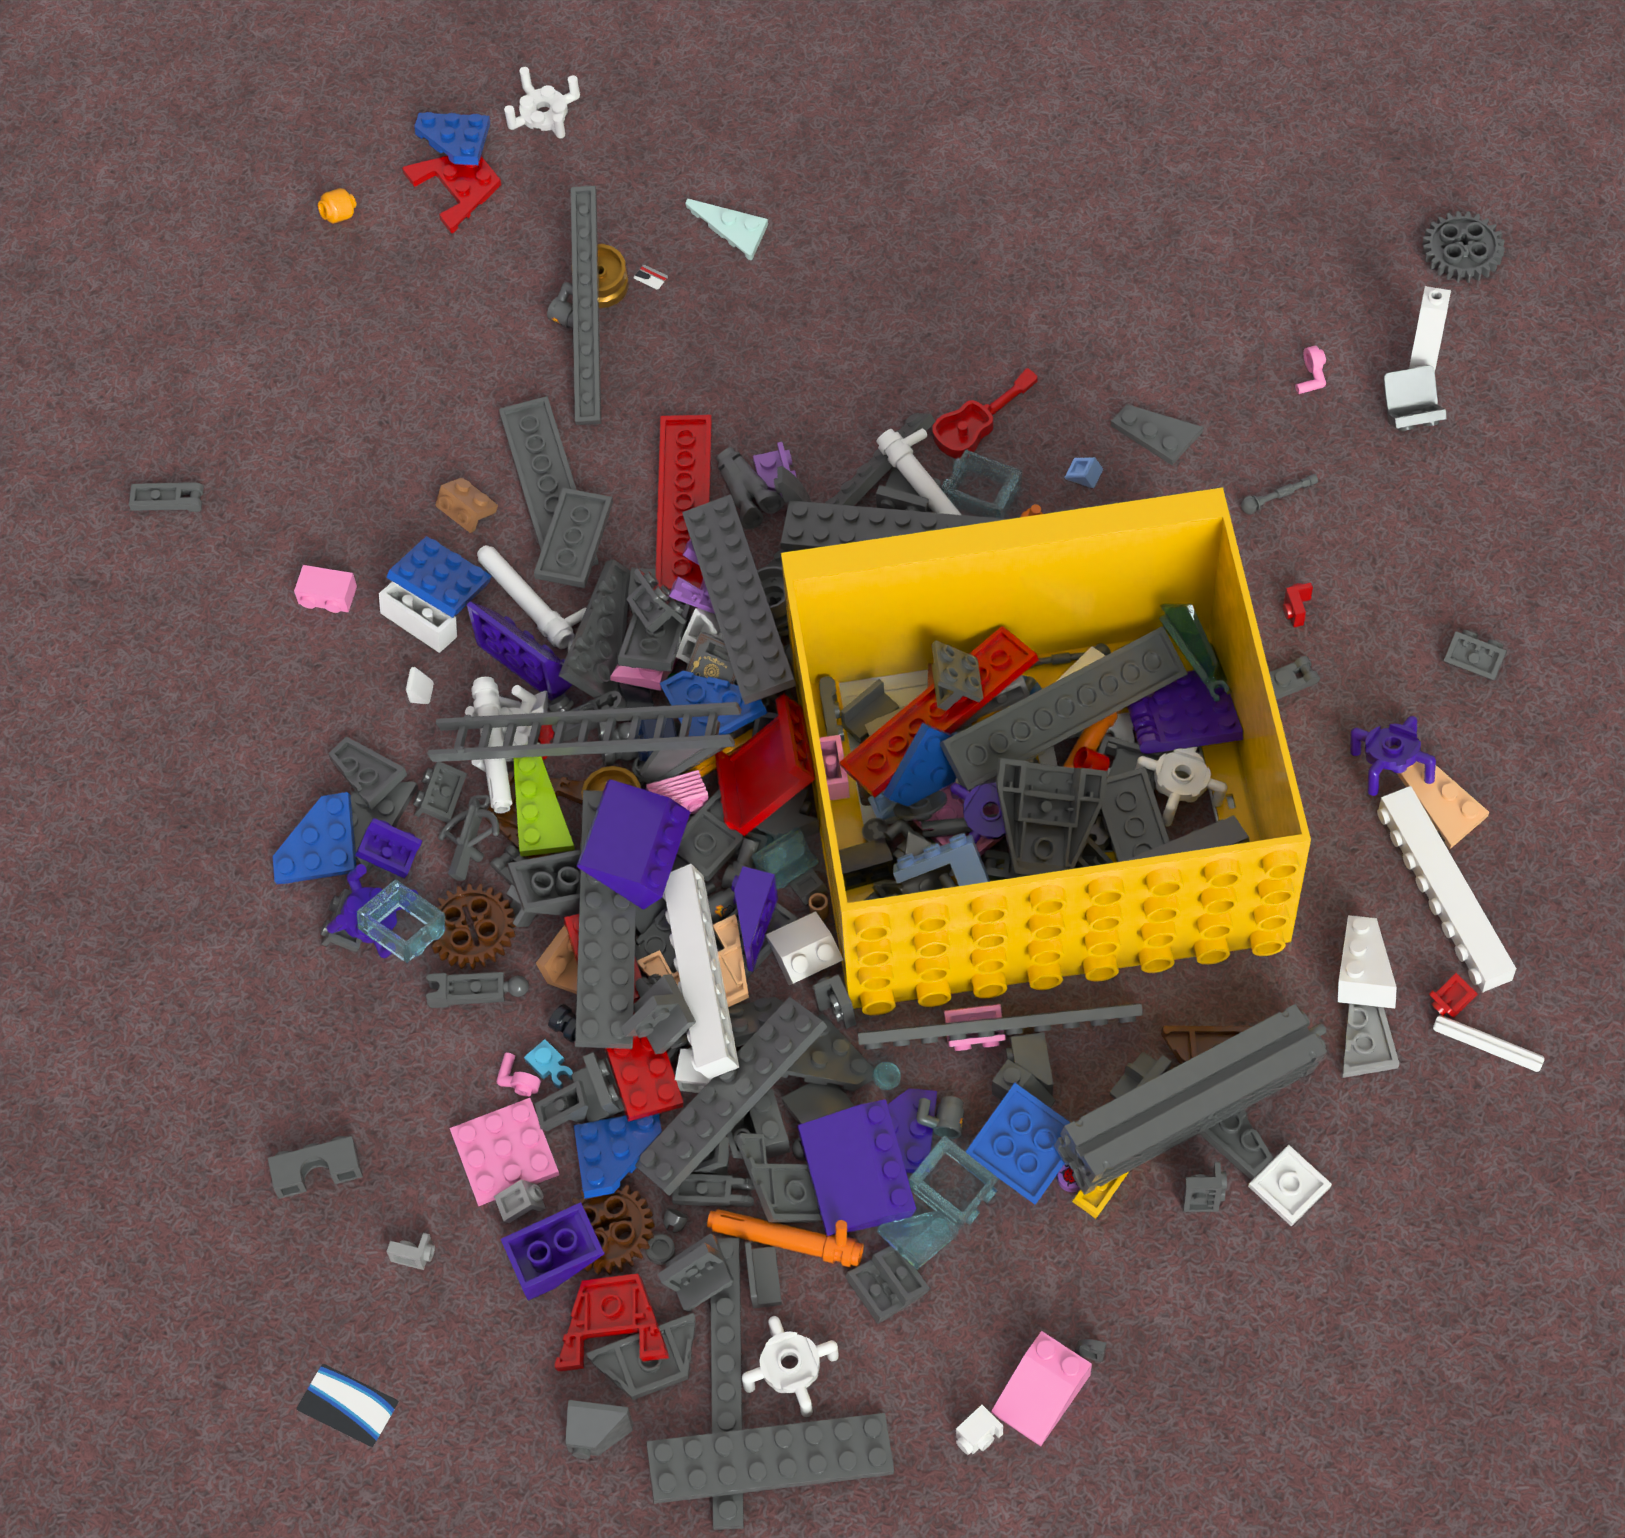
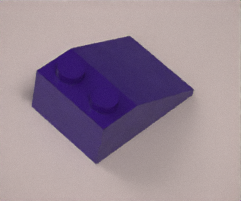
M743 866L740 875H735L731 890L735 892L734 904L737 905L747 968L749 971H754L778 901L775 874Z
M581 1202L501 1239L528 1301L555 1289L604 1255Z

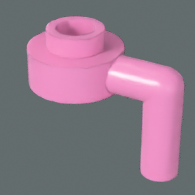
M1316 345L1305 348L1303 353L1305 365L1308 371L1313 374L1314 380L1296 384L1295 389L1298 394L1320 389L1326 385L1322 371L1323 364L1326 363L1324 351L1322 349L1319 350Z
M505 1053L498 1073L497 1084L502 1087L515 1088V1093L521 1096L529 1097L531 1094L538 1093L541 1083L538 1077L525 1072H515L513 1076H510L515 1055Z

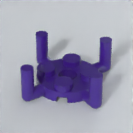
M1409 716L1403 725L1389 724V728L1381 729V726L1370 732L1360 728H1353L1351 730L1350 754L1353 756L1360 755L1361 741L1365 742L1366 760L1368 763L1373 764L1368 771L1369 795L1375 796L1379 793V774L1383 769L1392 770L1394 773H1403L1407 770V767L1413 765L1416 761L1425 764L1424 782L1427 784L1435 782L1436 759L1430 754L1421 752V742L1417 738L1416 717ZM1393 745L1399 746L1398 748H1395V749L1388 748V747H1391V746H1393Z
M996 782L976 786L971 791H968L958 783L951 785L952 798L964 800V819L971 830L969 835L972 834L975 844H977L980 837L999 839L1006 835ZM990 803L997 805L999 808L998 815L993 818H989L983 813L984 807Z
M359 864L347 875V881L352 893L346 898L340 915L328 923L326 929L329 933L345 929L353 938L356 937L365 943H374L379 956L387 958L399 948V943L396 940H391L386 944L384 939L397 924L396 911L407 908L418 899L419 894L416 890L412 889L402 898L391 901L386 892L381 888H363L359 879L366 873L367 869L365 865ZM363 909H369L373 912L374 921L370 922L364 919L362 915Z

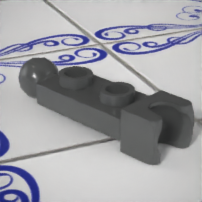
M504 972L447 975L446 973L428 974L426 979L431 989H438V991L428 993L426 1001L430 1008L461 1004L505 1002L506 992H509L514 997L524 996L528 992L529 983L526 978L520 975L512 976L509 981H505Z

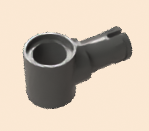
M746 838L743 839L737 862L734 861L733 865L729 864L722 881L723 888L732 889L733 879L735 875H740L743 866L755 868L753 863L759 842Z

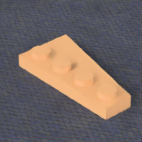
M1416 761L1413 765L1407 767L1405 772L1397 773V775L1406 787L1411 786L1434 827L1443 836L1448 848L1451 849L1486 819L1489 811L1437 766L1435 782L1432 784L1425 783V764Z

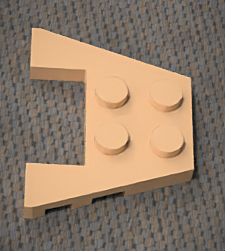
M735 914L713 924L715 934L723 947V950L718 952L728 1007L749 998ZM660 950L637 961L640 970L648 977L653 974H659L661 977L672 974L678 986V982H680L678 971L675 973L671 972Z

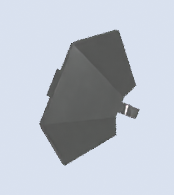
M730 733L732 738L736 737L734 733ZM726 747L653 751L639 772L643 777L639 778L638 781L640 785L643 782L650 784L684 774Z

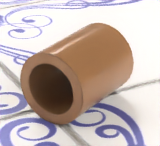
M822 893L811 895L808 901L809 913L811 914L816 911L821 920H824L829 914L827 897Z

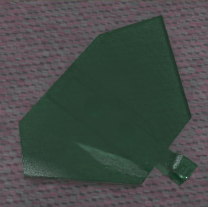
M1160 605L1164 613L1159 618L1160 622L1210 691L1214 701L1217 703L1221 700L1219 695L1215 693L1219 687L1224 688L1227 695L1232 693L1229 686L1225 683L1227 678L1214 646L1209 643L1193 605Z

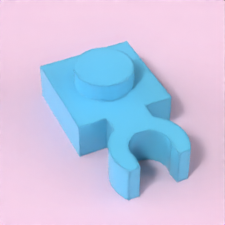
M545 1039L524 1057L525 1062L541 1078L545 1079L548 1075H551L553 1084L559 1089L563 1088L562 1082L558 1080L560 1075L565 1074L572 1080V1070L567 1066H560L564 1062V1057Z

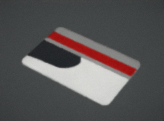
M643 265L634 276V279L655 289H659L668 278L667 275L646 265Z

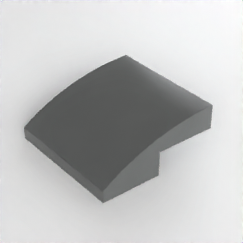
M809 1083L782 1097L784 1106L799 1125L854 1107V1104L841 1088L833 1083H827V1086Z
M898 1243L875 1253L872 1260L847 1272L845 1277L877 1324L901 1311L930 1290Z

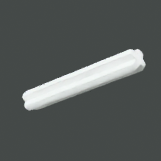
M1439 1015L1434 1023L1433 1029L1439 1033L1536 1072L1541 1070L1544 1062L1542 1055L1442 1015Z

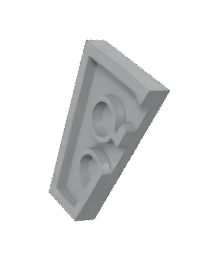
M1349 1003L1342 1078L1397 1069L1399 1067V1060L1384 1007Z

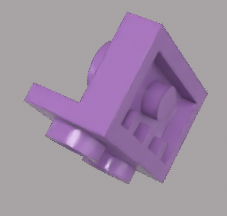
M783 442L777 443L778 451L753 456L757 474L766 482L768 490L776 491L774 478H777V467L783 466L790 471L789 465H792L790 451L784 450ZM795 470L790 471L796 477Z

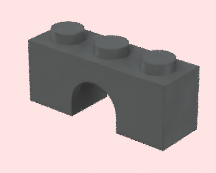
M338 1136L327 1143L308 1144L303 1149L292 1152L287 1150L276 1153L275 1156L268 1158L273 1188L279 1199L307 1192L305 1185L306 1176L316 1167L329 1169L335 1184L363 1177L357 1146L352 1136Z

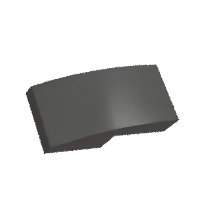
M783 466L777 467V478H774V485L777 494H782L784 502L787 503L789 500L811 502L806 489L795 475Z

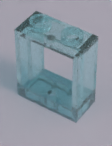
M965 450L962 457L956 459L952 469L953 473L950 478L947 477L944 480L941 490L958 509L979 517L1004 519L1022 486V471ZM969 471L1003 484L993 504L958 491Z
M396 879L357 911L358 929L406 963L415 956L421 955L431 942L441 938L445 932V913ZM398 907H401L425 924L407 941L380 923Z
M944 1135L908 1181L914 1194L954 1226L961 1229L965 1223L970 1226L978 1217L980 1211L977 1207L981 1202L984 1201L988 1204L998 1190L994 1186L999 1178ZM946 1153L985 1184L964 1212H961L924 1182Z

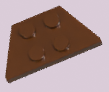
M1163 1026L1161 1035L1178 1062L1182 1064L1252 1026Z

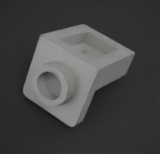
M522 1179L494 1196L502 1219L507 1223H511L532 1209L537 1211L545 1209L542 1200L544 1196L540 1187L535 1183Z
M423 1233L418 1248L415 1244L408 1241H400V1243L390 1241L387 1254L391 1262L424 1270L426 1262H430L433 1258L435 1245H433L430 1234Z

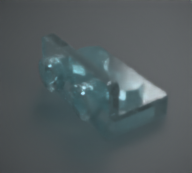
M797 827L751 856L757 870L775 874L777 890L786 887L789 882L819 864L818 858L810 852L801 830Z

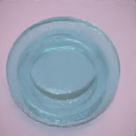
M882 1062L873 1070V1081L882 1090H892L900 1083V1070L893 1063Z

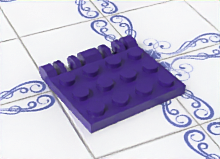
M1220 666L1187 671V675L1127 706L1142 753L1150 754L1179 748L1184 749L1243 740V730Z

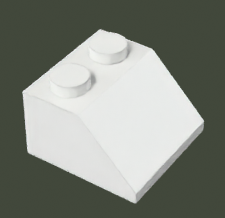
M816 911L765 935L788 985L843 960L832 934Z

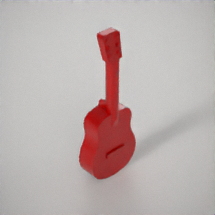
M1026 368L1014 382V386L990 405L986 404L983 406L977 401L970 400L964 403L960 409L940 416L933 424L932 429L933 439L937 447L943 453L955 459L970 456L977 449L981 439L993 431V415L1020 393L1024 394L1037 383L1038 376L1029 368Z

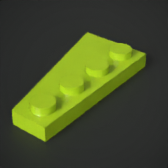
M542 757L513 758L520 855L530 856L575 851Z

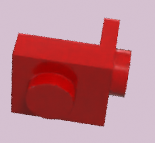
M1297 583L1286 588L1283 610L1286 619H1291L1293 627L1304 625L1306 611L1303 602L1311 600L1313 591L1311 583Z
M1455 973L1437 992L1432 990L1429 995L1434 999L1431 1005L1444 1016L1448 1013L1455 1018L1478 993Z

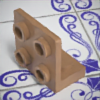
M564 925L538 959L536 965L547 984L577 994L578 965Z

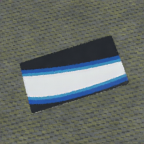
M322 1364L296 1410L373 1447L399 1401L330 1366Z

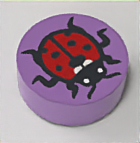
M1064 1164L1058 1172V1184L1065 1191L1077 1192L1081 1189L1072 1176L1074 1172L1069 1164Z

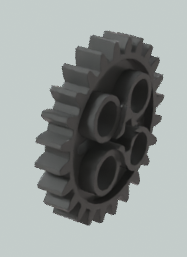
M1457 211L1456 217L1447 213L1446 220L1439 216L1437 223L1431 222L1430 229H1426L1425 237H1423L1422 254L1426 255L1425 262H1431V270L1439 268L1438 276L1446 273V280L1455 276L1458 283L1461 277H1465L1467 283H1470L1471 277L1480 281L1481 274L1489 277L1490 271L1495 272L1497 265L1501 264L1505 250L1503 247L1505 240L1501 239L1502 232L1496 231L1497 225L1488 226L1489 218L1481 221L1479 220L1480 214L1473 218L1469 211L1465 216H1462Z

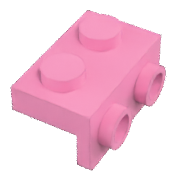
M1000 1004L944 1010L945 1023L1002 1017ZM1004 1030L995 1031V1036L978 1038V1033L966 1034L967 1039L950 1041L949 1036H947L948 1046H954L955 1051L972 1049L971 1044L982 1043L983 1047L999 1046V1041L1006 1040Z

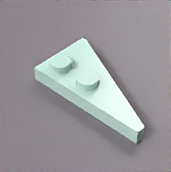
M687 199L686 207L691 210L693 215L697 218H702L708 223L710 229L721 238H725L732 247L736 246L745 253V257L748 260L753 259L768 226V219Z

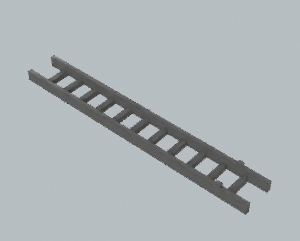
M737 702L476 717L465 715L458 718L436 719V725L441 731L458 730L454 749L428 750L427 755L432 762L734 747L735 741L731 734L718 735L720 722L717 719L720 715H739L742 710ZM708 716L705 736H689L692 717ZM667 718H683L679 737L663 738ZM657 719L654 737L637 739L641 720ZM632 720L628 740H612L616 721ZM591 722H607L602 741L587 742ZM582 723L578 741L563 743L567 724ZM557 724L553 744H537L541 726ZM518 726H532L527 745L512 746ZM507 727L503 746L488 747L492 728ZM483 728L478 747L463 748L468 729Z

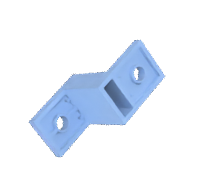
M965 833L951 837L949 839L950 843L939 846L938 843L927 846L923 849L924 853L915 857L912 853L904 855L897 859L898 863L894 864L893 868L897 884L949 863L959 886L990 882L972 834L965 836Z

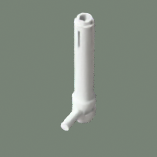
M923 428L904 439L899 432L889 429L877 439L876 442L881 453L888 456L889 463L893 467L898 468L921 497L929 499V508L933 513L962 515L913 455L911 446L927 437V432Z
M486 545L480 548L477 553L479 563L537 624V629L543 636L547 637L554 647L559 649L567 648L568 642L574 640L575 637L572 626L582 621L586 608L563 619L558 612L552 611L494 547Z
M480 677L474 680L471 690L472 697L475 699L473 702L474 711L478 716L499 715L502 707L520 708L521 703L519 701L499 696L498 685L494 682L493 678ZM501 727L492 728L488 747L503 746ZM506 758L484 759L491 808L496 813L508 812L512 805Z

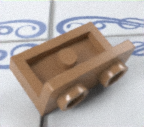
M462 477L441 485L436 501L438 509L469 533L475 531L478 520L494 514L498 507V504Z

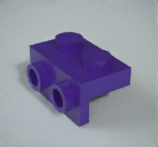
M373 818L365 830L355 856L405 879L416 852L422 844V840L416 838L410 832H403L391 826L386 821Z

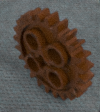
M468 884L466 891H462L461 887L457 886V894L446 891L448 899L445 900L439 897L440 907H431L434 915L427 916L428 923L430 924L426 926L427 934H429L427 938L429 944H433V952L439 953L441 961L448 958L451 967L457 961L459 962L460 969H463L466 963H470L471 969L474 970L476 962H480L483 967H486V959L489 958L495 963V954L498 953L504 956L503 946H512L509 938L516 936L513 929L516 927L513 924L515 914L513 909H509V900L503 901L501 892L494 895L493 887L484 892L482 884H479L476 890H473L471 884ZM463 907H468L480 943L478 947L474 945ZM479 908H486L482 913H475ZM452 917H460L455 922L449 921ZM487 931H493V932H494V933H493L492 935H490V936H487V937H486V936H483V934L486 933ZM460 940H468L463 945H456Z
M628 1185L622 1191L619 1187L613 1194L587 1199L584 1198L582 1190L581 1195L583 1199L572 1198L574 1205L582 1203L588 1218L596 1217L591 1225L598 1241L604 1243L602 1246L604 1255L585 1267V1271L588 1272L594 1266L597 1275L601 1273L603 1268H606L608 1274L611 1275L615 1266L618 1267L620 1272H623V1264L626 1262L633 1267L634 1262L632 1258L634 1256L640 1259L643 1258L640 1249L650 1248L645 1239L654 1238L652 1231L649 1230L655 1227L653 1219H649L653 1216L650 1208H647L648 1203L646 1199L640 1200L641 1196L638 1191L631 1194V1189ZM616 1207H623L618 1214H611L612 1210ZM609 1225L610 1229L605 1231V1227ZM631 1232L627 1239H619L623 1233Z

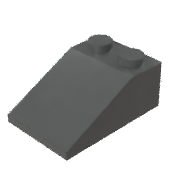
M581 850L508 863L507 867L524 912L560 916L579 914L580 869L577 867Z

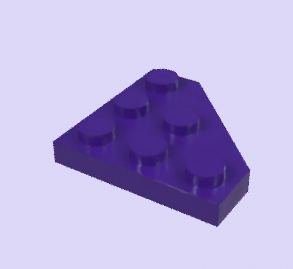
M909 1088L887 1105L906 1172L928 1175L933 1128L919 1124L916 1121L919 1099L926 1098L931 1101L928 1115L935 1117L937 1091Z

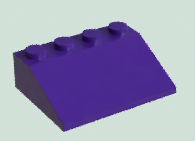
M471 601L467 604L476 642L480 648L537 691H547L548 699L551 701L563 695L573 685L559 676L565 659L560 660L547 645L541 646L528 631H521L517 628L516 624L509 617H502L496 611Z
M609 779L605 785L577 867L644 910L663 896L691 812L669 797Z
M886 1099L860 1104L797 1126L826 1237L835 1235V1225L838 1220L847 1222L848 1233L903 1221L912 1217L916 1211V1206Z

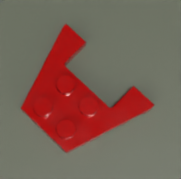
M448 156L402 168L403 174L414 187L437 176L459 203L439 214L440 220L451 234L458 229V225L466 217L469 218L471 216V212L479 204L482 205L501 186L500 178L482 156L478 165L454 164L449 160Z
M638 1273L582 1280L571 1313L572 1320L568 1333L564 1334V1345L560 1357H557L555 1361V1369L557 1371L584 1369L585 1339L639 1332L640 1359L642 1361L669 1358V1353L643 1280Z

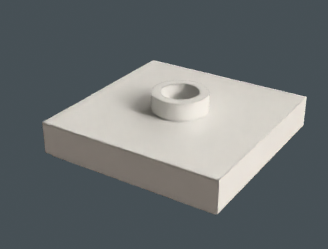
M1288 1145L1249 1183L1248 1187L1292 1226L1331 1188L1332 1184Z

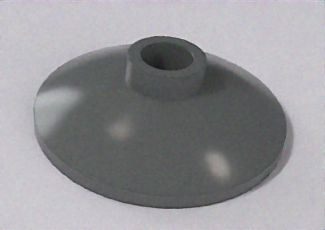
M939 790L910 806L896 803L893 812L900 819H916L919 822L926 821L932 817V814L944 807L947 802V796L943 791Z

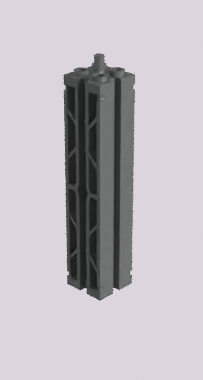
M1294 1004L1286 1008L1284 1012H1279L1080 1117L1078 1121L1065 1125L1060 1133L1061 1137L1057 1139L1054 1147L1065 1165L1069 1164L1074 1172L1073 1178L1083 1194L1086 1195L1095 1190L1097 1186L1105 1185L1298 1081L1300 1077L1311 1074L1318 1066V1061L1322 1060L1327 1053L1325 1043L1320 1037L1326 1033V1028L1322 1023H1319L1308 1029L1307 1027L1310 1025L1307 1015Z

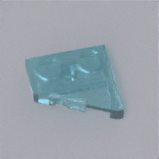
M937 1210L881 1224L878 1227L877 1233L918 1270L958 1235L959 1229Z

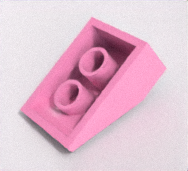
M1041 1331L1022 1358L991 1413L1039 1446H1042L1090 1377L1092 1364Z

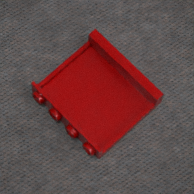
M784 693L776 699L778 716L730 756L722 751L715 754L724 822L729 829L736 830L743 836L815 780L803 708Z

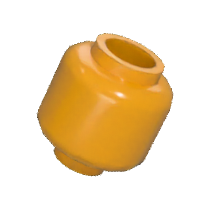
M342 188L324 193L318 202V210L321 217L330 223H338L351 218L356 207L354 196Z

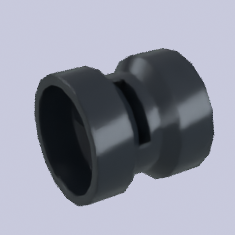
M562 1004L551 1015L548 1026L555 1032H562L564 1038L568 1041L575 1042L576 1015L570 1007Z

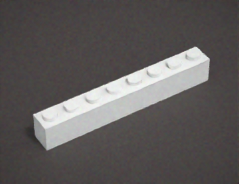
M1409 786L1381 797L1379 809L1377 810L1378 817L1383 825L1387 824L1390 829V837L1394 846H1399L1402 850L1403 861L1409 870L1412 869L1415 873L1416 884L1419 890L1427 894L1432 913L1440 917L1445 936L1452 938L1456 945L1455 952L1461 962L1465 961L1469 968L1468 974L1471 982L1474 985L1478 984L1480 990L1485 992L1512 981L1516 971L1515 965L1413 788Z
M689 864L670 873L663 898L667 903L668 909L665 911L666 919L672 931L669 938L676 954L674 965L680 976L678 987L696 1021L687 1031V1038L694 1054L691 1056V1061L697 1072H701L705 1077L711 1079L739 1068L704 876L692 864Z

